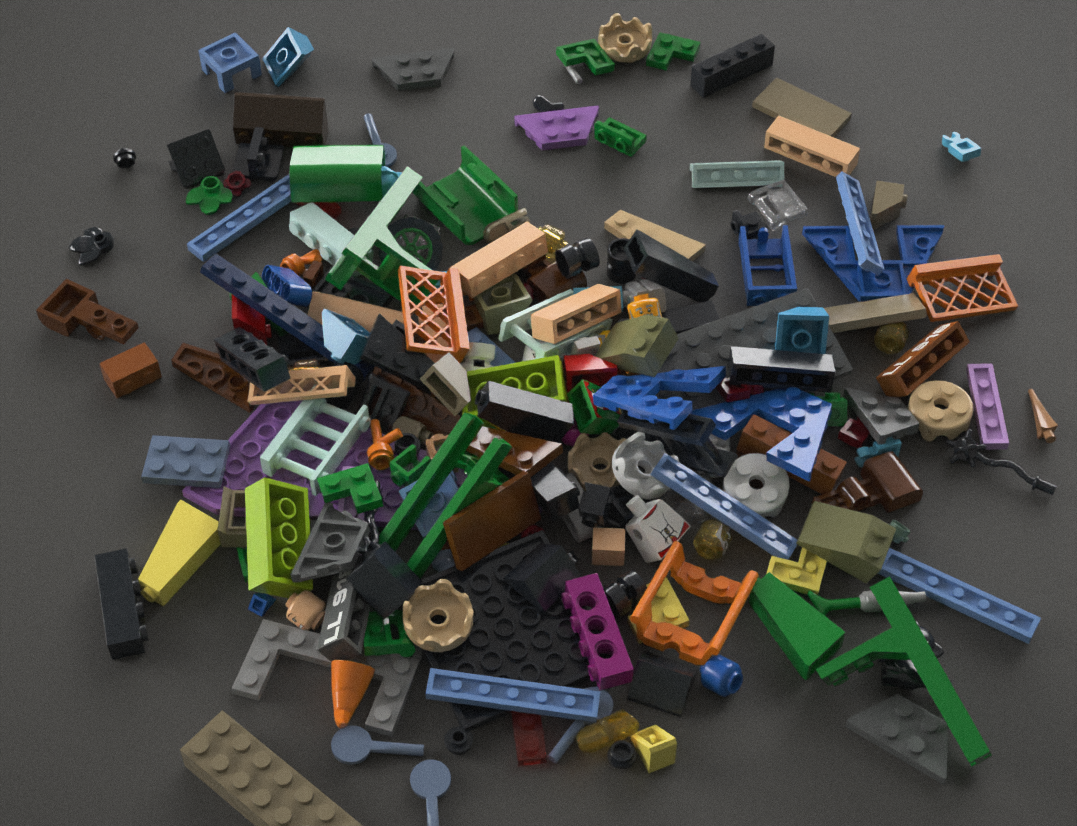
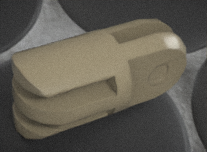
M522 208L489 223L483 231L485 241L490 244L525 222L530 223L529 217L525 216L527 215L526 208Z

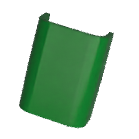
M384 145L294 146L289 171L291 202L381 201L383 199L382 166H385Z
M463 145L461 147L462 162L456 172L434 182L428 187L420 181L412 193L462 243L473 245L484 239L483 231L489 223L518 211V195Z

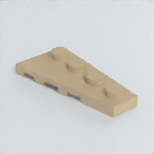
M619 210L604 223V228L618 238L630 239L637 229L691 261H694L706 249V245L622 210Z

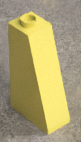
M183 500L177 503L138 578L142 590L141 594L146 600L152 603L155 601L164 606L221 545L218 535L219 521Z

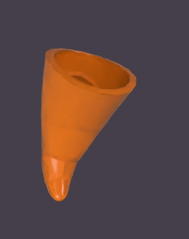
M348 660L331 661L334 720L338 728H345L349 724L353 713L373 678L374 668Z

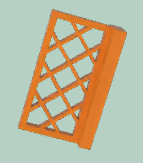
M1000 254L915 265L906 278L909 287L915 286L920 300L926 308L930 322L1014 311L1018 307L1000 268L1003 263ZM995 275L998 285L996 286L985 278ZM965 279H972L979 283L977 289L965 283ZM944 282H951L958 286L956 291H953L943 284ZM928 284L937 289L935 294L926 291L923 285ZM981 286L993 291L992 297L979 291ZM961 288L973 295L971 300L958 294ZM939 291L952 298L950 303L937 297ZM996 295L1004 297L1007 304H1002L995 300ZM975 297H978L988 303V305L981 307L973 301ZM954 300H957L966 305L967 308L960 310L952 304ZM933 302L946 309L945 312L935 313L932 306Z
M400 266L398 277L407 351L438 355L450 353L461 363L470 347L459 269L449 268L446 273ZM406 275L413 276L419 282L413 285L406 279ZM428 280H440L441 287L437 289ZM423 285L432 294L426 297L418 288ZM411 293L421 301L418 305H415L408 296ZM437 297L443 303V307H437L431 299ZM426 305L434 314L429 317L420 308ZM415 313L424 322L418 325L411 319V315ZM437 316L446 323L443 329L433 321ZM428 325L437 334L431 337L422 328ZM417 333L426 343H414L413 336ZM441 336L448 343L449 347H443L435 340Z

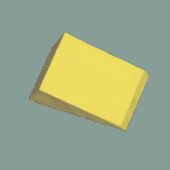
M656 724L630 734L631 740L648 773L675 763L676 738Z

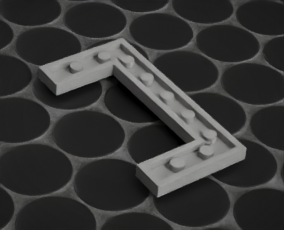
M263 619L232 686L233 694L259 701L280 654L331 668V661L317 650L320 634ZM362 647L361 654L348 661L362 663L374 668L375 673L372 679L382 681L365 722V730L393 737L420 668V660L403 657L399 654L365 656L364 648Z

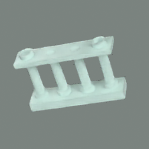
M569 289L503 319L500 325L501 329L498 340L503 342L515 336L535 351V359L559 355L560 360L563 361V355H570L574 341L582 337L597 336L602 331L610 330L612 319H606L556 344L549 342L541 344L525 332L532 328V313L572 296L574 291Z
M325 398L303 400L260 456L263 473L272 477L277 469H287L310 479L312 495L317 496L320 492L317 478L333 474L362 432L368 430L371 423L368 406L363 404L355 415L328 404ZM323 412L345 421L349 425L341 433L315 422L314 419ZM312 431L336 443L330 451H326L300 440L305 432ZM297 449L323 461L316 470H313L286 457L291 450Z

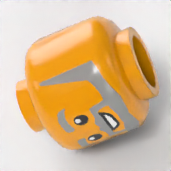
M648 293L634 296V302L629 303L627 306L629 319L644 315L662 317L658 299L649 298Z

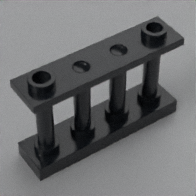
M624 410L617 420L621 428L645 433V439L648 442L661 441L665 452L669 456L676 455L679 462L689 469L726 477L738 457L734 452L717 449L709 436L716 424L711 418L689 414L675 430L670 429V424L666 422L653 424L648 420L628 416V410Z

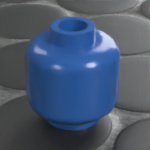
M718 654L712 656L705 665H701V683L710 691L725 697L736 693L741 687L743 675L738 663Z

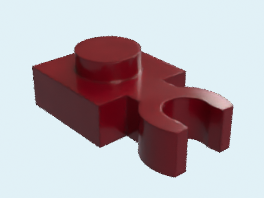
M724 378L716 386V389L726 402L748 399L750 394L763 393L765 388L761 385H729V378Z
M857 416L856 420L850 418L839 431L837 439L859 449L865 445L871 434Z

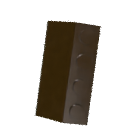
M235 92L233 112L235 143H251L254 128L261 127L264 128L265 137L269 138L270 145H283L288 148H293L294 146L325 145L329 132L325 98Z

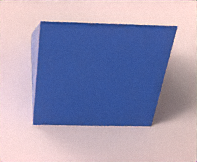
M255 593L252 596L248 610L262 617L276 601V598L269 594Z

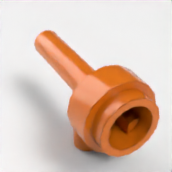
M314 249L301 257L291 254L283 258L280 267L289 268L300 277L305 271V265H310L313 261L321 262L322 257L318 249Z
M373 419L370 423L373 445L367 450L368 463L376 470H385L390 467V462L394 459L393 449L390 444L402 438L403 434L399 428H396L382 437L380 421Z

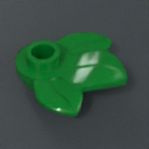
M215 176L205 177L200 187L191 189L186 197L187 205L198 204L202 213L206 215L217 212L221 203L228 204L232 201L231 191L223 187L222 182Z

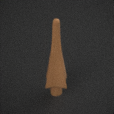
M1029 389L1028 394L1034 412L1038 439L1045 438L1047 443H1053L1056 440L1054 431L1058 425L1043 407L1034 390Z

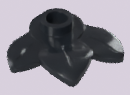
M91 227L84 231V236L74 239L69 249L73 252L81 253L78 264L80 266L97 260L101 254L110 252L114 247V237L110 232H103L98 227Z

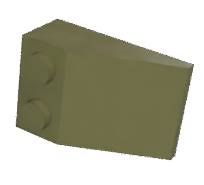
M644 315L615 323L595 356L616 364L619 370L655 377L679 338L669 319Z
M814 501L796 544L864 583H868L882 569L896 528L870 514Z

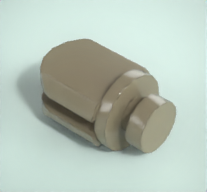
M402 416L393 424V430L399 428L402 434H414L419 439L420 445L422 443V445L426 446L425 440L433 436V432L428 431L426 425L409 417Z

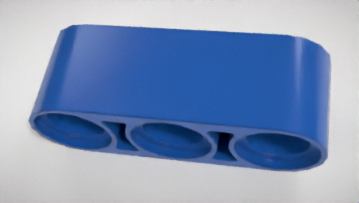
M266 265L264 267L262 280L268 289L292 305L307 307L310 304L312 288L293 270L273 265Z

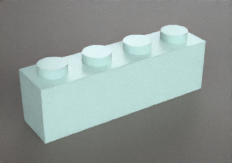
M313 202L290 212L289 231L302 240L309 248L313 250L318 249L321 257L334 266L354 235ZM371 249L367 255L373 263L374 250ZM358 271L353 273L355 277L361 275Z

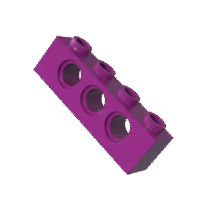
M595 573L565 581V592L561 593L562 602L565 609H570L571 627L574 633H579L581 639L579 641V648L582 656L587 657L590 663L588 665V672L591 681L597 682L599 691L632 682L634 668L598 574ZM582 606H589V607H591L592 609H591V610H584V609H582L581 607H582ZM591 630H599V631H601L602 633H600V634H593V633H591L590 631H591ZM608 654L610 658L604 659L601 658L599 655Z

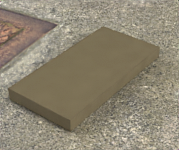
M777 77L752 104L753 108L773 118H777L779 115L831 137H835L851 120L852 113Z
M914 293L824 308L829 315L828 326L833 333L927 317L926 308Z

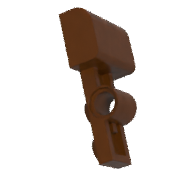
M546 255L541 256L522 268V272L528 277L527 284L534 291L533 297L539 303L569 289L587 287V279L583 271L577 276L566 279L559 271L556 261L551 264L546 259Z
M65 279L36 309L37 316L44 326L66 337L79 325H82L97 340H103L105 337H108L124 345L139 329L136 321L99 305L95 291L69 279Z
M890 451L869 458L864 462L860 473L864 480L859 481L856 477H849L842 481L836 490L813 497L812 504L814 501L858 512L881 503L887 513L921 501L923 490L897 455Z

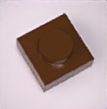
M313 261L309 269H305L302 279L312 289L324 276L323 264Z
M476 305L464 307L467 332L475 327L478 329L484 328L483 320Z

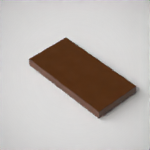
M520 472L443 522L456 569L465 570L541 520L528 472Z

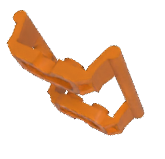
M674 541L630 617V620L636 624L637 637L647 646L662 652L672 648L679 653L680 659L695 665H705L712 655L719 654L759 577L758 573L750 570L741 583L722 575L710 578L705 574V569L685 562L682 544ZM669 570L671 571V577L685 591L714 603H732L720 628L710 643L704 642L699 635L673 624L652 621L651 602Z

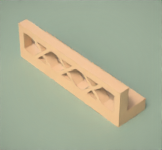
M347 365L288 371L291 379L265 392L250 382L248 403L250 405L346 396L347 387H355L356 378Z

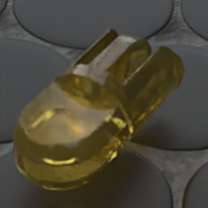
M621 709L580 730L576 736L577 743H579L578 747L586 753L598 751L606 746L610 747L616 741L636 734L639 730V723L636 718L624 709Z

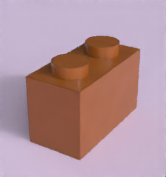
M145 342L99 363L103 378L116 398L129 394L162 377L158 360Z

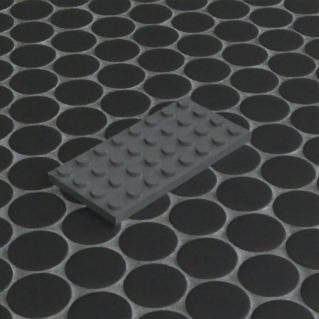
M805 288L677 334L678 341L658 373L676 369L691 370L726 366L725 378H728L727 364L731 346L775 350L778 313L796 307H818L809 289ZM828 326L826 354L832 355L836 371L834 380L850 375L853 368L831 328ZM716 387L710 393L660 390L655 395L657 399L681 397L683 400L692 401L693 410L726 402ZM764 388V392L771 391L777 388Z

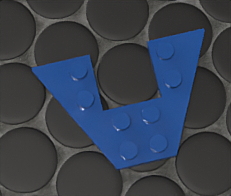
M897 225L896 236L901 260H882L884 270L879 275L863 270L858 264L859 260H855L849 226H803L802 235L859 302L913 293L915 286L909 287L906 278L915 265L927 264L943 234L944 225Z
M726 366L691 370L676 369L657 373L655 377L647 375L613 376L593 394V403L596 406L605 407L615 412L619 411V408L628 410V416L648 420L653 424L666 422L670 424V429L675 430L693 411L692 401L683 400L681 397L657 399L655 395L660 390L710 393L726 377Z
M790 387L751 395L748 399L693 410L690 414L711 418L716 424L711 434L725 441L744 428L753 414L792 432L791 435L766 452V461L810 481L814 464L817 462V454L820 452L823 442V435L826 432L828 420L832 413V404L801 391L799 388Z

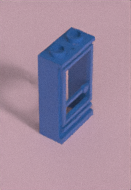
M783 225L781 239H768V229L764 227L759 229L758 239H747L745 226H740L738 243L745 285L746 306H758L797 292L788 225ZM782 258L783 265L750 266L749 259ZM751 270H775L776 272L784 270L786 285L753 286Z

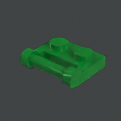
M395 610L384 620L376 612H369L363 642L365 656L399 653L403 657H410L415 653V645L405 632L402 610ZM390 624H394L397 627L399 639L392 640Z

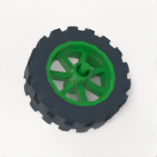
M408 217L399 219L388 226V230L395 240L400 235L402 236L406 246H399L412 256L414 255L431 270L435 271L438 268L443 256V244L441 243L439 233L436 232L431 224L420 218ZM405 233H416L412 243H409ZM419 236H422L427 245L416 246L415 244ZM379 248L378 255L381 263L387 256V253ZM428 248L426 259L417 253V250Z

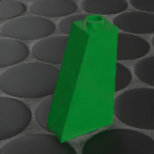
M770 572L762 579H757L750 592L749 604L800 676L807 680L817 671L818 667L822 666L842 647L845 631Z

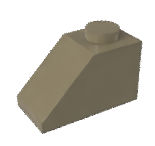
M876 181L870 218L873 230L898 218L901 208H906L908 195L903 194L905 184Z
M447 353L433 364L420 378L454 416L471 401L467 371L450 353Z

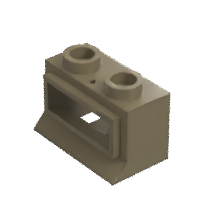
M223 486L218 523L221 547H247L246 518L244 527H232L235 507L246 508L245 490H231Z

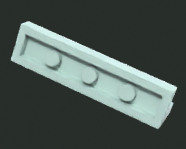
M780 160L690 163L692 188L785 185L784 162Z

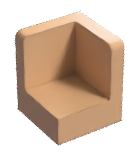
M593 528L592 565L623 566L625 557V529Z

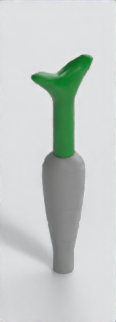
M871 590L862 592L856 598L834 600L823 598L812 591H808L810 601L824 616L832 610L860 608L866 613L883 611ZM899 591L906 605L926 602L925 591Z

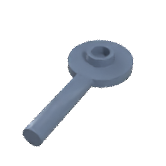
M365 114L364 120L372 144L384 145L385 166L389 168L397 160L396 149L390 144L381 143L372 114Z
M598 687L585 688L586 690L599 691ZM600 690L597 721L575 720L547 756L553 763L559 761L586 724L599 725L611 717L613 700L607 691Z
M359 726L341 728L334 734L331 741L334 757L341 763L348 765L361 763L371 752L423 756L424 745L372 741L369 733Z
M425 760L417 764L412 770L410 784L413 792L418 797L426 800L427 826H439L438 798L445 795L449 790L451 774L447 766L442 762Z

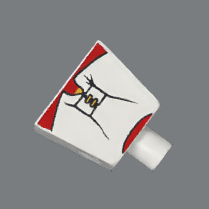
M637 495L626 504L634 514V517L626 524V530L646 563L662 560L672 543L678 541L691 527L689 523L661 499L645 503Z

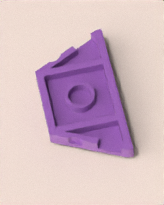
M599 106L514 116V123L517 127L521 126L525 130V135L534 140L541 150L587 145L589 133L592 132L595 118L599 115Z

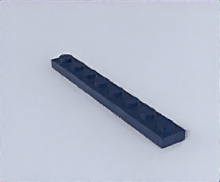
M218 254L212 256L202 265L201 274L333 363H337L331 357L332 352L324 347L322 324ZM363 360L353 364L362 371L364 375L362 382L368 378L375 366Z

